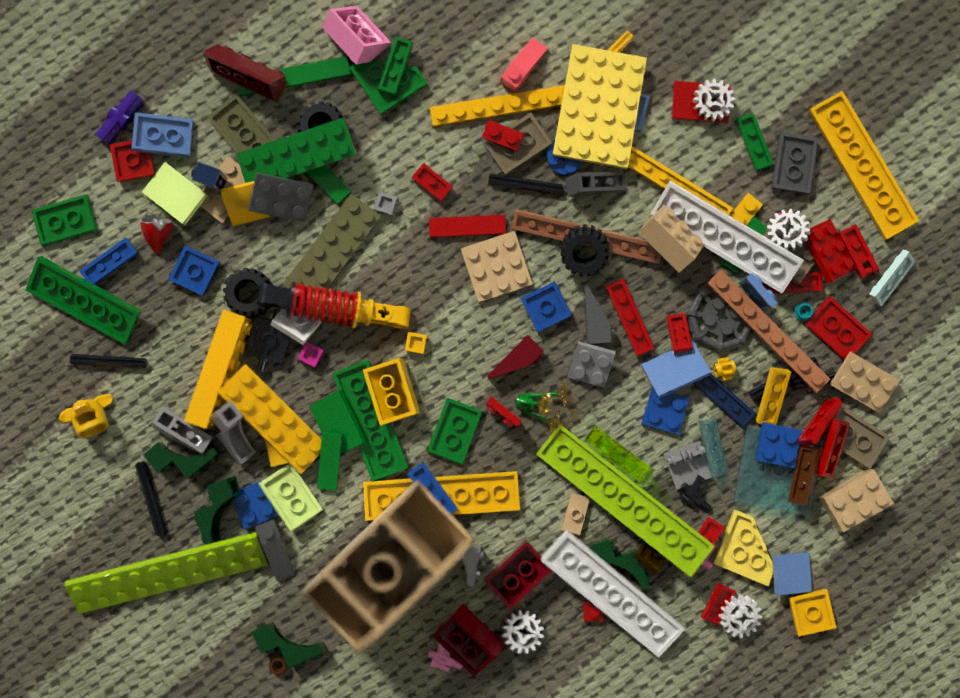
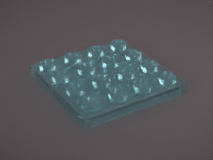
M747 425L733 501L811 516L818 475H815L809 506L788 502L795 468L755 461L761 428ZM820 440L816 445H810L811 447L821 449L819 461L822 455L824 440Z

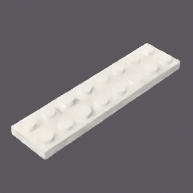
M672 181L668 183L651 212V215H653L663 205L671 208L675 216L680 221H684L689 229L702 239V242L705 244L704 247L745 272L759 276L765 284L780 293L784 292L804 261Z
M567 529L542 556L541 561L657 657H660L685 630L684 626Z

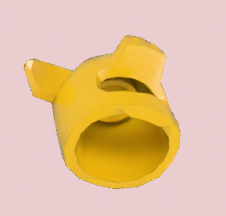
M112 394L97 396L94 400H78L72 408H68L60 414L59 421L67 424L72 422L79 438H89L98 435L109 427L104 408L112 403L113 396Z

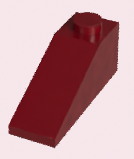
M527 335L487 377L493 379L528 367L532 363L536 365L543 358L541 354L544 350Z

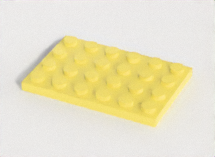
M572 44L552 156L622 169L628 168L646 57Z

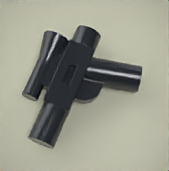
M698 475L691 487L686 482L683 483L680 488L684 492L679 495V498L688 503L693 509L697 507L696 502L705 511H708L711 505L701 497L703 490L700 488L705 478Z

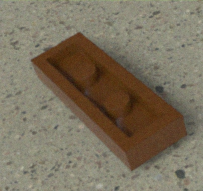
M800 445L788 502L809 506L821 452L820 448Z

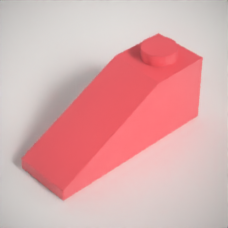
M532 38L502 74L500 83L516 93L548 48Z

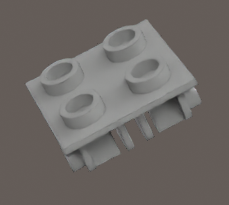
M700 441L664 453L676 490L680 489L681 485L685 482L688 485H692L698 475L705 478L704 480L712 478L705 457L706 451Z

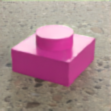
M306 342L298 359L316 368L324 350Z

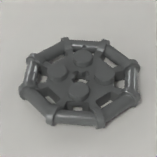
M710 287L699 288L689 310L686 311V316H688L694 335L693 339L715 349L716 352H721L738 345H745L752 329L746 324L741 334L736 330L743 320L720 297L710 300L708 295L715 293ZM702 300H704L706 305L703 311L697 312ZM724 312L726 320L719 322V317L716 315L717 313L721 314ZM696 317H701L703 320L704 329L701 331ZM708 331L717 336V340L714 341L705 336L706 332ZM733 334L735 339L723 342L722 336Z

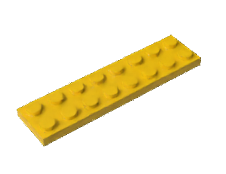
M841 91L810 108L808 112L884 241L919 222L918 217L844 92Z
M517 471L435 477L458 508L451 515L520 510ZM411 478L364 481L365 521L375 520L414 483Z

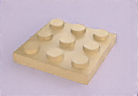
M515 231L461 248L478 303L533 285Z

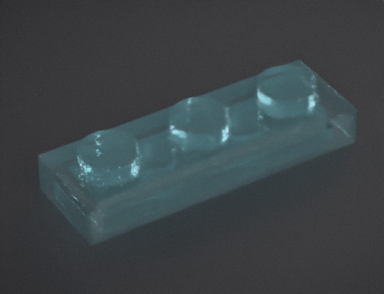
M716 418L700 420L699 430L702 434L711 478L728 474Z

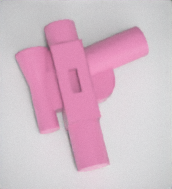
M439 642L437 652L429 650L427 657L432 658L429 667L449 672L450 668L446 666L448 665L461 670L462 665L457 660L451 658L450 653Z

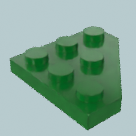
M372 60L369 63L354 64L349 69L379 114L383 115L428 85L417 67L406 66L396 97L378 91L387 61Z

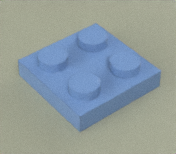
M751 273L738 282L746 293L750 294L752 300L762 311H766L777 304L775 295L770 290L765 289L762 285L763 281L759 276H754Z

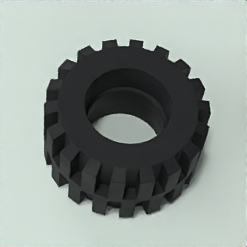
M319 101V104L312 102L311 107L305 106V111L300 112V119L297 118V131L302 132L311 129L313 123L321 118L335 121L344 117L341 111L329 102L326 104L323 101Z
M583 224L581 228L578 225L575 226L574 230L570 229L568 234H565L561 245L562 263H565L567 270L571 269L572 274L575 275L577 272L580 277H583V274H587V277H590L593 272L595 275L598 274L599 269L603 270L605 263L608 262L609 242L606 235L602 234V230H596L593 225L589 228L587 224ZM587 242L592 244L597 251L593 257L583 259L574 253V247L579 243Z
M243 268L242 271L238 269L235 271L236 274L229 275V281L226 280L224 283L226 288H223L225 293L223 298L227 302L226 305L234 313L246 318H256L260 314H265V310L268 307L257 305V299L250 304L242 303L239 298V291L244 284L249 282L257 284L258 287L260 284L273 285L269 278L253 268Z

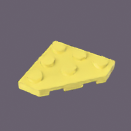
M733 510L713 564L769 586L773 575V562L757 529L756 522L752 516Z

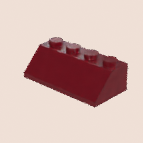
M217 44L203 53L210 72L276 103L287 85L283 72L277 69L272 70L262 62L257 63L245 54L235 53L230 47H222Z

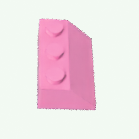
M358 6L330 9L322 26L328 36L337 43L339 48L356 65L369 63L391 44L390 40Z

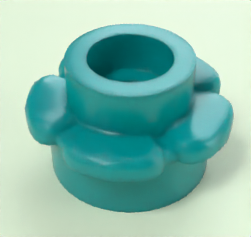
M802 302L796 305L795 316L797 319L807 321L813 315V308L809 303Z

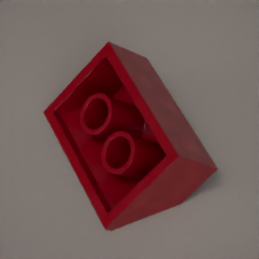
M525 539L489 572L483 580L511 610L553 570L541 561L542 556Z
M464 604L460 605L432 635L474 677L497 657L505 645Z

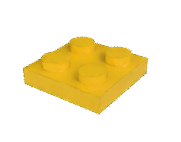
M827 589L788 597L797 636L836 628Z

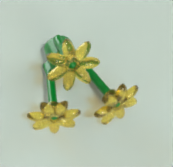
M561 381V390H557V392L526 393L525 395H518L516 400V408L522 410L523 414L544 420L551 426L549 434L554 432L557 421L560 419L559 410L554 415V418L547 417L548 412H552L549 405L553 403V400H550V396L562 397L563 406L566 405L567 391L564 381ZM542 397V400L537 402L534 398ZM534 406L540 408L539 414L530 410H533Z

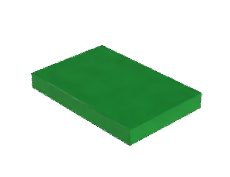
M87 194L31 210L42 247L98 231Z
M342 389L309 406L321 433L324 431L343 434L341 454L367 442Z
M447 398L427 452L463 465L483 411Z

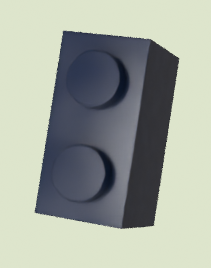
M198 162L197 166L193 167L191 172V180L199 188L221 195L220 189L225 188L228 177L220 169Z

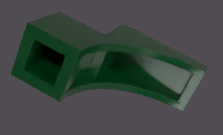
M158 442L144 453L143 456L157 473L163 471L167 473L174 467L173 463H175L187 479L192 477L196 479L204 472L202 469L205 466H212L219 460L218 456L221 453L217 448H212L197 456H184L173 452L163 442Z
M236 476L208 485V496L212 500L213 505L194 511L195 522L199 526L201 539L205 545L222 541L220 535L222 514L227 505L234 498L242 494Z
M608 538L586 545L606 563L618 565L628 570L635 577L642 591L650 589L649 583L651 578L648 571H644L638 558H633L636 549L615 556L614 553L617 552L614 541L610 542Z
M273 621L252 631L260 654L267 652V655L277 651L279 646L288 668L291 666L298 668L305 664V660L310 658L316 660L322 657L323 652L326 650L324 642L314 645H303L288 640L277 630Z

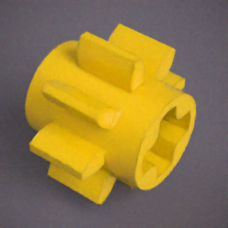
M728 357L717 359L718 363L713 364L715 377H721V381L733 379L732 375L736 374L735 362L733 360L729 361Z

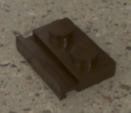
M643 539L633 555V558H638L640 564L654 576L660 571L666 559L665 556Z

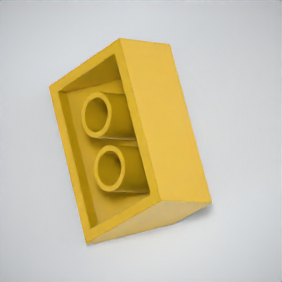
M397 358L363 370L380 425L421 413L404 358Z

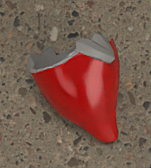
M144 214V218L140 220L143 237L153 252L160 254L162 245L171 232L172 220L156 218V214Z

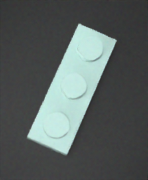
M902 250L869 293L877 305L882 307L914 265L915 260L909 251Z

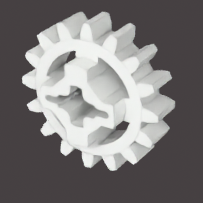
M713 79L711 83L706 80L704 85L700 84L698 86L699 90L694 92L696 97L692 102L697 103L694 110L699 109L698 115L704 114V120H707L708 117H711L712 121H715L716 117L722 120L724 115L728 116L729 110H732L734 107L731 104L735 101V98L731 97L734 91H728L729 84L723 86V80L719 83H716V79Z
M783 209L781 215L775 213V220L770 219L769 223L771 225L767 226V231H769L767 233L768 238H772L771 241L781 247L784 246L786 250H788V247L795 250V245L802 247V240L807 241V235L810 234V229H808L810 227L809 221L805 222L806 216L800 217V211L794 214L792 209L788 213ZM789 224H790V228H791V229H790V232H788V235H787V232H786V231H787V228L789 227Z
M739 594L738 599L731 596L732 601L726 600L725 604L727 606L720 608L724 611L722 614H719V617L722 619L720 624L733 637L737 635L742 638L744 633L750 636L749 631L756 632L754 626H760L757 620L762 618V615L758 613L761 611V608L757 606L755 600L747 595L743 597Z
M521 610L516 611V615L510 613L511 619H504L507 625L501 626L505 630L501 637H506L507 639L504 641V644H510L509 650L516 648V653H521L523 650V653L527 654L529 649L531 651L536 650L534 645L541 644L538 638L544 637V635L540 634L544 627L538 626L541 620H535L536 614L529 616V611H524L522 614ZM520 619L517 625L512 626L515 621ZM522 629L529 634L522 635V633L516 630ZM532 638V640L528 644H526L527 640Z

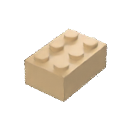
M665 205L658 209L638 231L679 273L697 257L705 245L702 239L694 234L684 221H680L671 208Z
M866 469L818 497L836 530L840 532L851 529L894 504L874 469Z

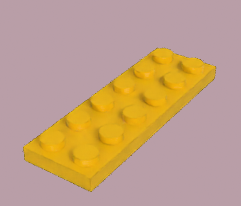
M246 364L217 391L227 403L232 401L243 415L242 418L299 474H302L320 455L322 439Z

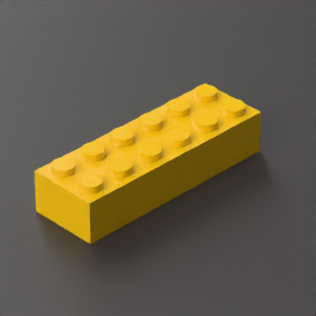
M226 310L222 311L186 413L185 422L205 429H214L217 426L209 416L227 403L217 391L233 376L234 371L237 372L241 361L238 359L240 354L245 352L247 346L245 342L246 336L250 335L253 329L252 320Z

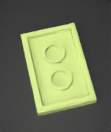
M164 162L142 191V193L184 225L187 224L208 196V194L166 162Z
M287 464L258 483L289 532H292L323 511L299 473L290 464Z

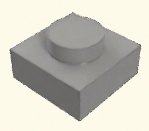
M379 191L374 211L392 216L398 197Z

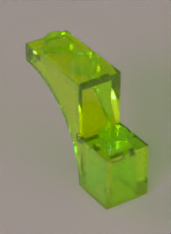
M594 426L583 440L596 452L607 458L617 468L643 486L655 471L650 465L635 456L597 426Z

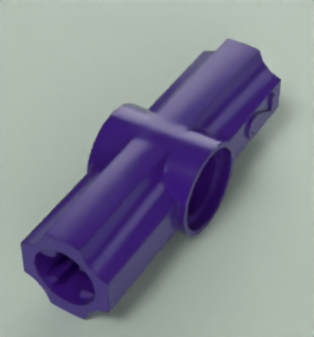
M130 90L118 106L116 105L111 108L107 114V120L95 135L110 146L122 130H126L129 123H132L135 112L138 111L145 101Z

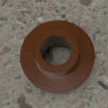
M276 655L269 662V669L275 675H282L288 670L283 655ZM277 661L282 663V668L276 667Z

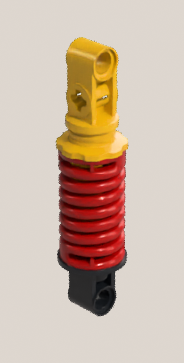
M292 281L290 288L260 284L257 305L286 309V318L297 316L298 319H301L305 311L306 320H310L311 315H313V321H317L320 316V322H325L327 317V322L331 324L333 318H335L334 323L336 325H339L341 320L343 326L356 328L357 323H364L366 326L372 323L398 329L409 328L410 308L374 303L373 299L364 300L361 298L360 292H353L351 294L348 291L342 293L340 290L334 292L331 288L327 291L325 287L319 289L318 286L312 289L311 285L305 287L304 284ZM381 311H383V314L385 315L384 318H382L381 314H379Z

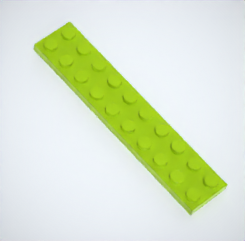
M561 424L558 425L536 453V455L688 576L692 577L715 547Z
M257 532L67 580L64 587L76 610L81 614L268 566V559Z

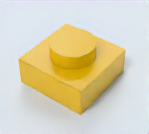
M408 332L405 351L424 354L427 335Z

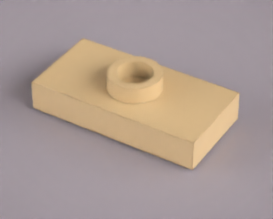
M575 493L570 494L561 528L562 531L567 529L570 533L581 534L590 500L589 497Z

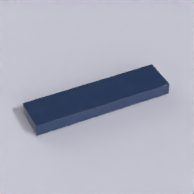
M712 374L693 383L742 428L756 415L750 407Z

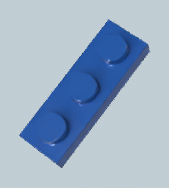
M125 237L79 270L85 280L96 285L139 253L130 240Z
M424 462L407 473L413 482L418 480L450 514L458 509Z

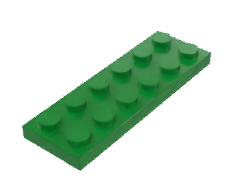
M345 118L236 153L245 183L254 181L256 172L289 178L357 155Z
M43 256L37 257L25 291L123 344L129 343L142 311Z
M365 360L332 374L338 390L342 389L367 441L359 445L371 481H375L409 467L392 422L383 425L379 424L363 372L364 369L370 368L371 365L369 360Z

